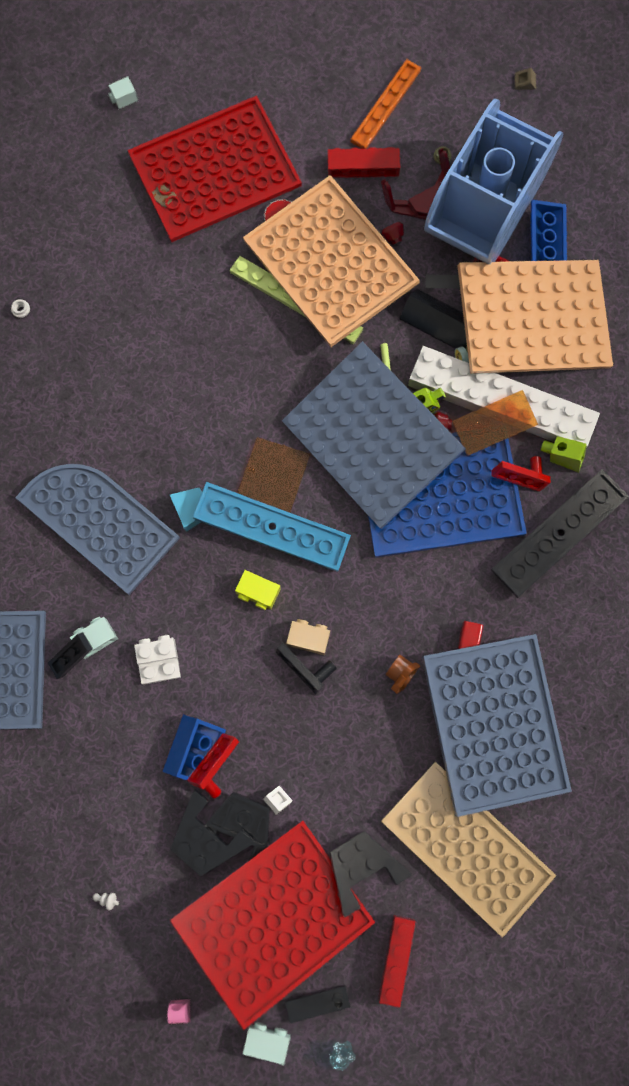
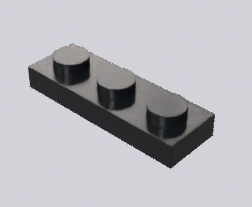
M83 632L77 634L48 662L56 679L63 678L93 649Z

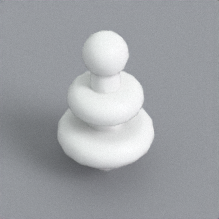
M97 893L93 895V900L100 901L101 906L106 905L107 910H111L115 905L119 904V901H116L115 893L109 895L104 893L102 896Z

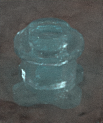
M346 1041L341 1044L335 1042L333 1044V1052L330 1054L329 1060L335 1069L345 1070L349 1063L355 1060V1054L352 1052V1044Z

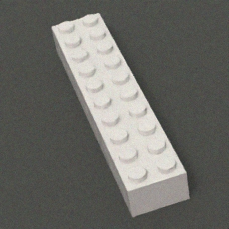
M425 346L422 347L408 384L409 387L417 390L427 388L434 391L441 387L446 396L443 400L555 442L556 437L559 436L586 443L588 446L600 415L596 411L496 373L470 374L469 363Z

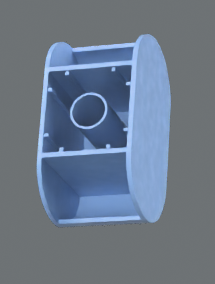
M494 99L488 105L444 177L431 204L424 226L425 232L490 265L496 261L531 200L534 198L563 138V132L558 131L552 137L500 111V100Z

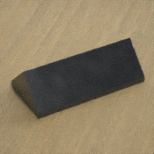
M416 289L409 296L399 319L455 349L459 347L466 349L467 341L463 312Z

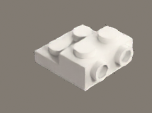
M164 635L159 636L158 641L151 642L150 639L139 640V644L135 645V652L142 685L181 678L174 638Z

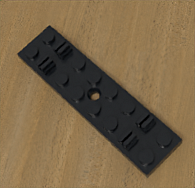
M603 469L600 470L497 563L491 571L516 598L520 597L629 496ZM557 530H563L564 535L559 536L557 534Z

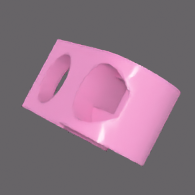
M190 999L171 1000L168 1005V1024L189 1023Z

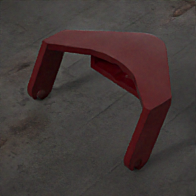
M443 148L438 150L442 172L436 184L409 200H394L388 181L386 182V179L381 181L385 202L392 213L421 219L427 218L434 197L450 169L448 154L445 150L443 151Z

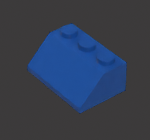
M183 715L163 772L188 780L222 733L225 734L226 729Z

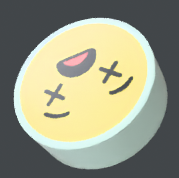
M464 347L456 348L455 358L469 363L467 350Z

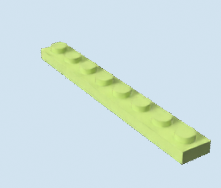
M241 256L238 257L230 269V273L305 316L269 272ZM358 327L343 339L354 345L363 331V327Z

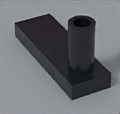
M284 643L276 650L279 657L315 694L323 688L322 682L337 669L331 661H327L313 675Z
M346 985L285 1001L290 1023L351 1007Z

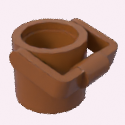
M399 654L385 674L395 682L391 689L396 694L403 691L420 668V665L416 662L411 663Z

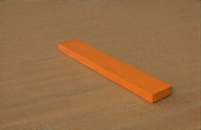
M407 59L350 139L351 143L362 149H367L420 73L421 67Z

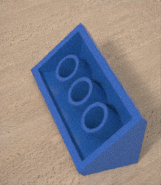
M531 200V261H567L566 204Z

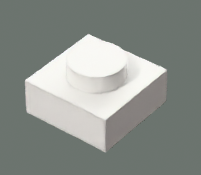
M280 786L263 799L276 815L292 802Z

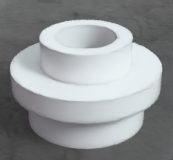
M19 299L13 302L11 311L14 316L23 318L29 314L30 306L25 300ZM20 307H24L22 311H18Z

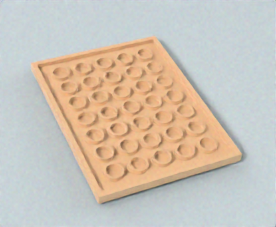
M331 176L325 178L243 237L244 242L330 347L419 284L417 276Z
M599 260L492 262L491 265L485 262H460L457 265L470 374L605 369L613 367Z

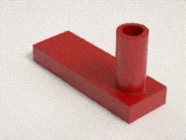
M539 456L530 458L531 470L505 461H501L492 469V477L539 492L551 483L550 476L542 474V459Z
M222 733L187 781L191 785L205 790L212 798H217L221 794V789L212 778L239 743L236 737Z

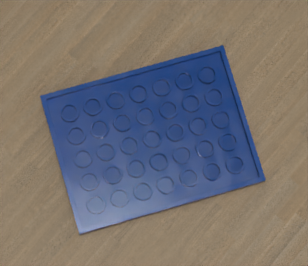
M506 425L451 433L466 450L382 529L368 516L375 558L519 537L527 534L517 484L492 477V469L501 461L513 464Z

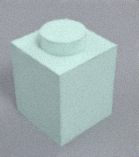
M128 77L109 85L111 93H108L112 104L116 103L118 109L138 101L135 89Z

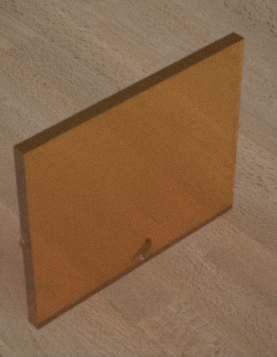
M257 437L237 493L290 513L310 454L287 447L284 444H277Z

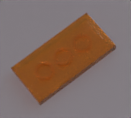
M523 390L452 421L462 445L466 448L467 456L538 425Z

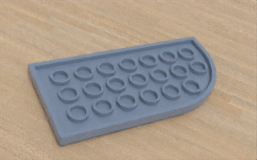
M66 464L50 468L32 479L15 497L128 595L135 590L180 539L174 531L111 478L90 466Z

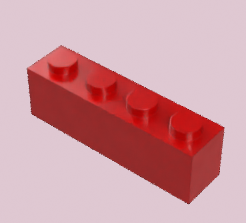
M400 148L328 149V176L332 178L399 177Z
M397 915L393 917L378 998L379 1003L400 1007L416 923L414 919Z

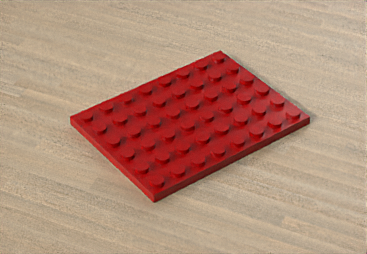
M257 96L127 150L171 243L302 186V182ZM162 185H164L170 190L168 192H162L160 188ZM157 187L162 195H169L172 192L177 195L169 196L166 199V208L159 204L152 194Z
M302 821L172 918L170 923L242 1030H244L372 926L375 921L354 892L353 894L361 908L347 917H343L331 859L304 821Z

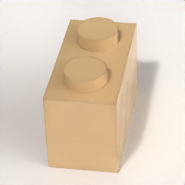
M297 619V622L292 621L286 643L287 646L325 655L330 636V630H327V626L316 624V627L308 625L309 622Z

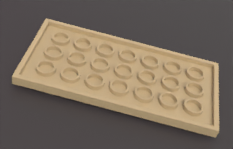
M436 762L432 764L381 821L502 938L556 877L541 860L488 811L455 817L446 771Z

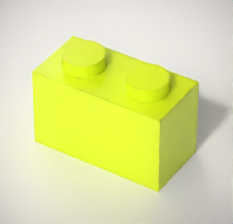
M245 570L235 592L238 594L239 599L245 602L251 600L256 603L255 606L266 610V608L272 609L281 587Z

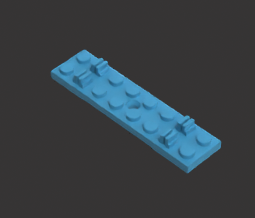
M208 482L204 486L193 515V519L336 572L340 568L351 536ZM270 523H274L276 525V528L274 530L269 529Z

